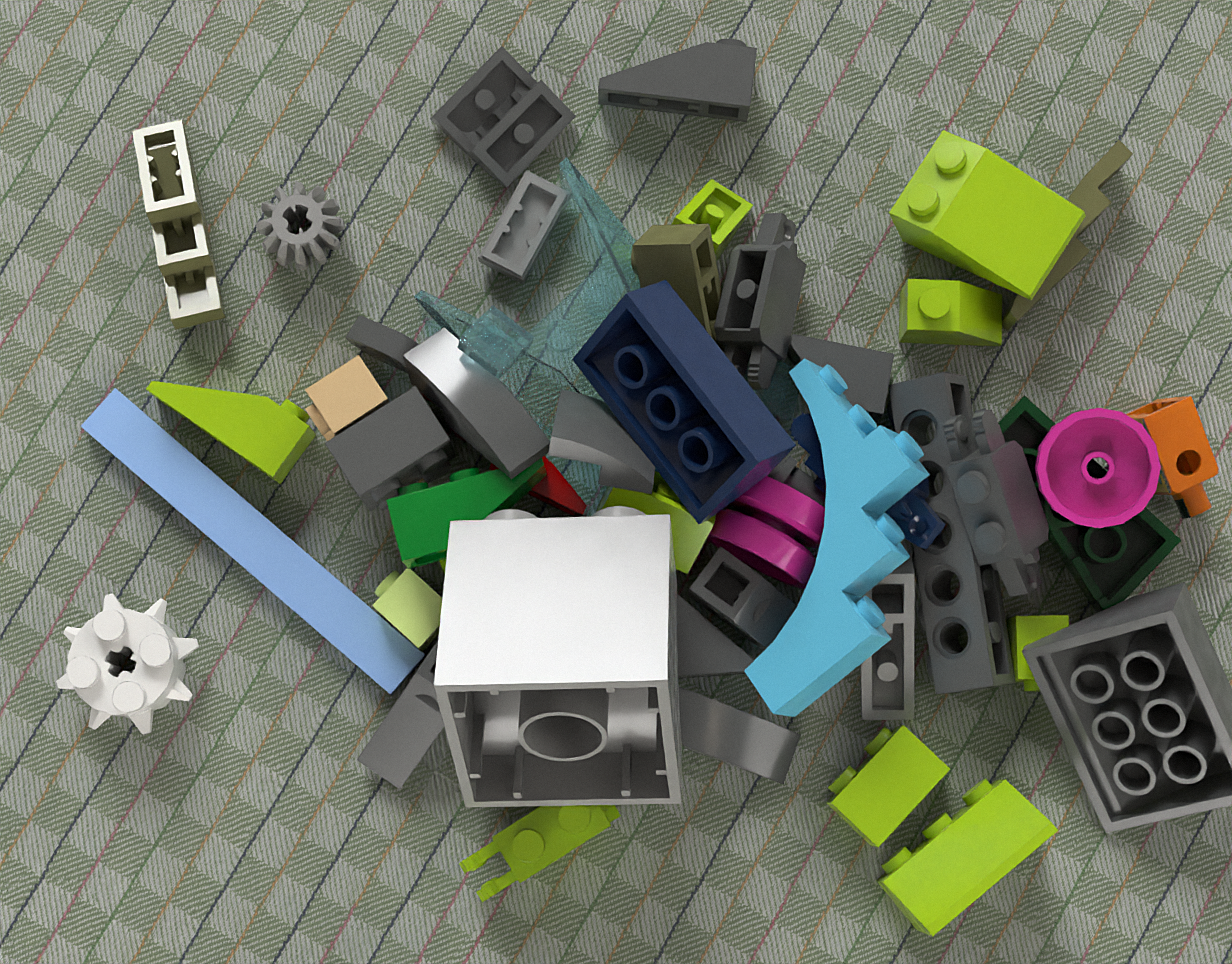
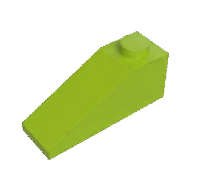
M151 381L146 388L157 400L280 485L316 436L312 428L306 424L310 418L308 413L286 398L279 405L266 396Z

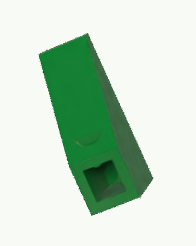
M540 458L512 479L500 469L480 474L479 468H470L451 474L449 476V483L429 488L427 482H420L398 489V497L390 498L386 501L402 562L408 569L446 559L450 521L484 520L494 512L510 509L547 475L543 459Z

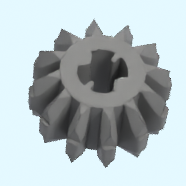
M296 181L293 186V195L287 196L282 188L276 187L274 193L279 203L275 205L270 202H262L260 208L268 218L256 223V229L259 234L267 236L261 244L265 252H277L276 260L283 267L288 265L295 257L299 270L305 271L309 265L308 257L313 255L319 264H325L327 258L322 249L327 247L331 250H339L341 243L333 234L345 229L343 219L335 216L340 209L335 199L324 201L325 192L318 185L306 195L303 183ZM307 218L311 227L306 232L299 228V234H295L291 228L292 224L298 220L302 225V219Z

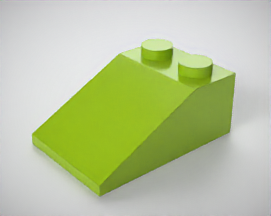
M945 130L941 132L889 212L902 241L1030 300L1034 298L1086 217L1082 209L989 149Z

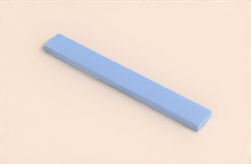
M116 388L81 425L94 439L390 695L397 691L426 657L423 652Z

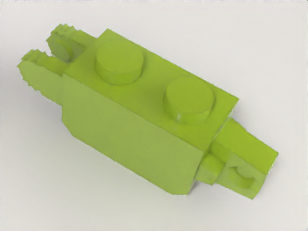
M615 805L540 806L492 837L493 842L461 861L459 865L464 873L475 871L486 864L487 859L501 852L511 870L499 878L494 877L481 885V889L476 893L480 900L484 902L518 880L519 883H522L604 831L621 814Z

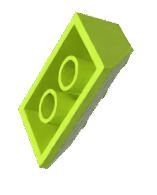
M986 778L978 782L961 797L966 803L962 809L951 818L946 812L940 814L921 831L926 837L925 840L912 851H909L906 846L901 847L881 864L885 873L876 881L916 930L933 937L1058 831L1054 824L1006 779L995 780L991 784Z

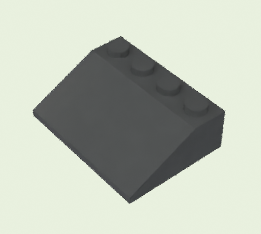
M1185 582L1133 596L1024 646L1022 653L1106 833L1232 805V688Z

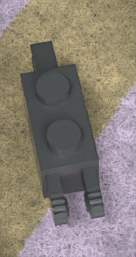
M764 213L756 241H753L752 244H739L731 250L714 325L717 341L725 346L723 353L743 378L749 362L750 368L748 369L747 376L753 390H768V387L771 386L777 360H786L806 264L797 257V244L794 243L796 225L793 221L787 219V216L783 213Z
M992 409L976 410L973 418H971V425L973 426L979 449L976 448L972 433L967 425V420L965 421L964 417H958L957 415L948 417L943 425V432L945 434L944 438L947 440L946 444L952 462L947 464L945 469L978 566L991 564L994 570H998L1010 597L1028 594L1042 583L1036 562L1040 560L1038 547L1048 540L1049 526L1023 448L1014 440L1005 442L1000 425L997 423L998 419L995 417Z

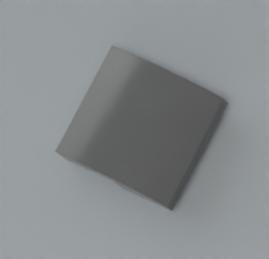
M501 46L430 120L483 170L507 188L562 132L576 115L542 80L537 82Z
M561 389L548 455L601 465L599 485L652 494L655 467L607 404L593 397Z

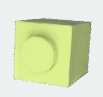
M407 568L401 575L394 570L375 590L374 593L379 599L372 606L423 652L439 635L442 597L411 569Z

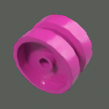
M1103 408L1072 413L1052 426L1039 445L1035 464L1039 491L1050 507L1075 524L1094 528L1123 524L1143 511L1156 492L1161 469L1156 444L1143 425L1123 412ZM1099 457L1106 461L1107 465L1103 468L1107 470V473L1102 478L1091 477L1088 474L1087 464L1092 458Z
M766 476L731 502L732 506L738 511L723 509L716 513L715 523L707 540L717 548L721 546L747 566L775 580L804 589L816 562L812 553L804 546L819 548L824 529L825 507L790 486Z

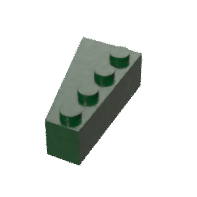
M1025 395L997 422L1000 425L1005 442L1014 440L1023 448L1049 526L1048 539L1096 613L1124 601L1182 541L1146 507L1125 523L1104 528L1078 525L1060 515L1050 507L1039 491L1035 473L1039 445L1055 423ZM1093 458L1088 462L1087 472L1091 477L1102 478L1106 475L1107 471Z

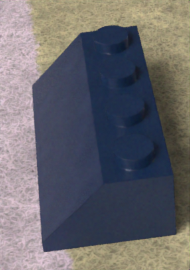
M667 280L626 293L572 359L699 525L706 522L765 478L796 446Z

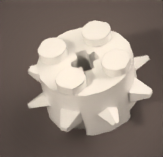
M112 593L105 595L103 612L88 620L82 628L69 626L65 628L63 634L70 640L72 645L68 654L67 673L56 682L58 689L75 690L77 695L92 707L88 724L90 728L95 730L111 715L130 717L143 735L151 733L155 710L167 706L172 699L190 701L193 694L182 683L186 672V663H183V659L199 647L198 640L178 638L176 633L164 623L167 601L160 598L147 611L140 613L131 609H125ZM134 652L130 659L136 661L135 669L132 673L128 671L120 673L122 668L119 666L120 659L123 655L129 656Z

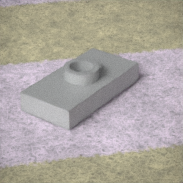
M526 170L479 254V262L524 285L571 199V193Z

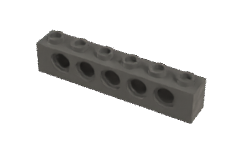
M940 372L891 384L888 386L890 394L887 408L889 420L896 433L899 434L901 431L907 432L922 449L924 456L919 461L930 474L926 477L929 481V495L925 501L945 525L949 523L952 530V537L947 546L943 541L941 531L927 549L913 544L914 552L912 553L914 573L919 582L922 601L919 607V619L927 634L930 653L927 659V671L935 685L936 694L960 693L1016 684L998 570H994L991 564L978 566L945 466L952 462L946 444L947 440L944 438L945 434L943 432L946 418L956 415L964 417V420H967L969 431H971L976 448L978 449L975 432L971 425L973 411L967 376ZM933 421L936 432L934 439L929 443L926 432L929 424ZM941 472L944 484L941 492L937 494L934 481L937 474ZM954 574L957 575L960 582V590L956 597L953 596L950 589V582ZM962 626L965 627L968 633V643L965 649L960 646L958 641V633Z

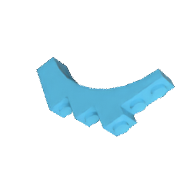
M805 358L789 371V374L809 407L821 443L826 479L824 529L813 572L797 608L773 643L744 670L771 712L776 715L790 717L797 716L891 640V637L881 625L886 621L884 614L868 596H862L910 558V555L900 543L905 538L904 533L897 523L884 512L930 475L919 461L924 456L922 449L907 432L901 431L898 434L881 425L877 427L871 416L860 405L852 406L843 392L848 389V386L834 368L828 364L822 368Z

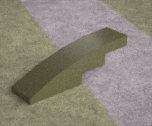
M180 119L132 130L145 211L152 226L158 267L164 278L170 320L175 330L226 318L207 221L184 123Z
M1120 140L1083 177L1067 198L1069 202L1082 209L1086 217L1034 298L1030 300L1017 293H1012L1002 319V326L1007 331L1065 278L1090 252L1078 237L1112 203L1099 189L1121 170L1133 155Z

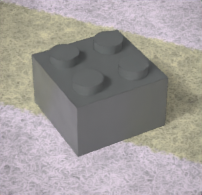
M416 386L325 443L353 489L370 511L378 506L382 511L388 510L386 500L398 497L397 490L404 486L414 484L422 478L427 483L438 479L452 468L449 461L457 457L449 437Z

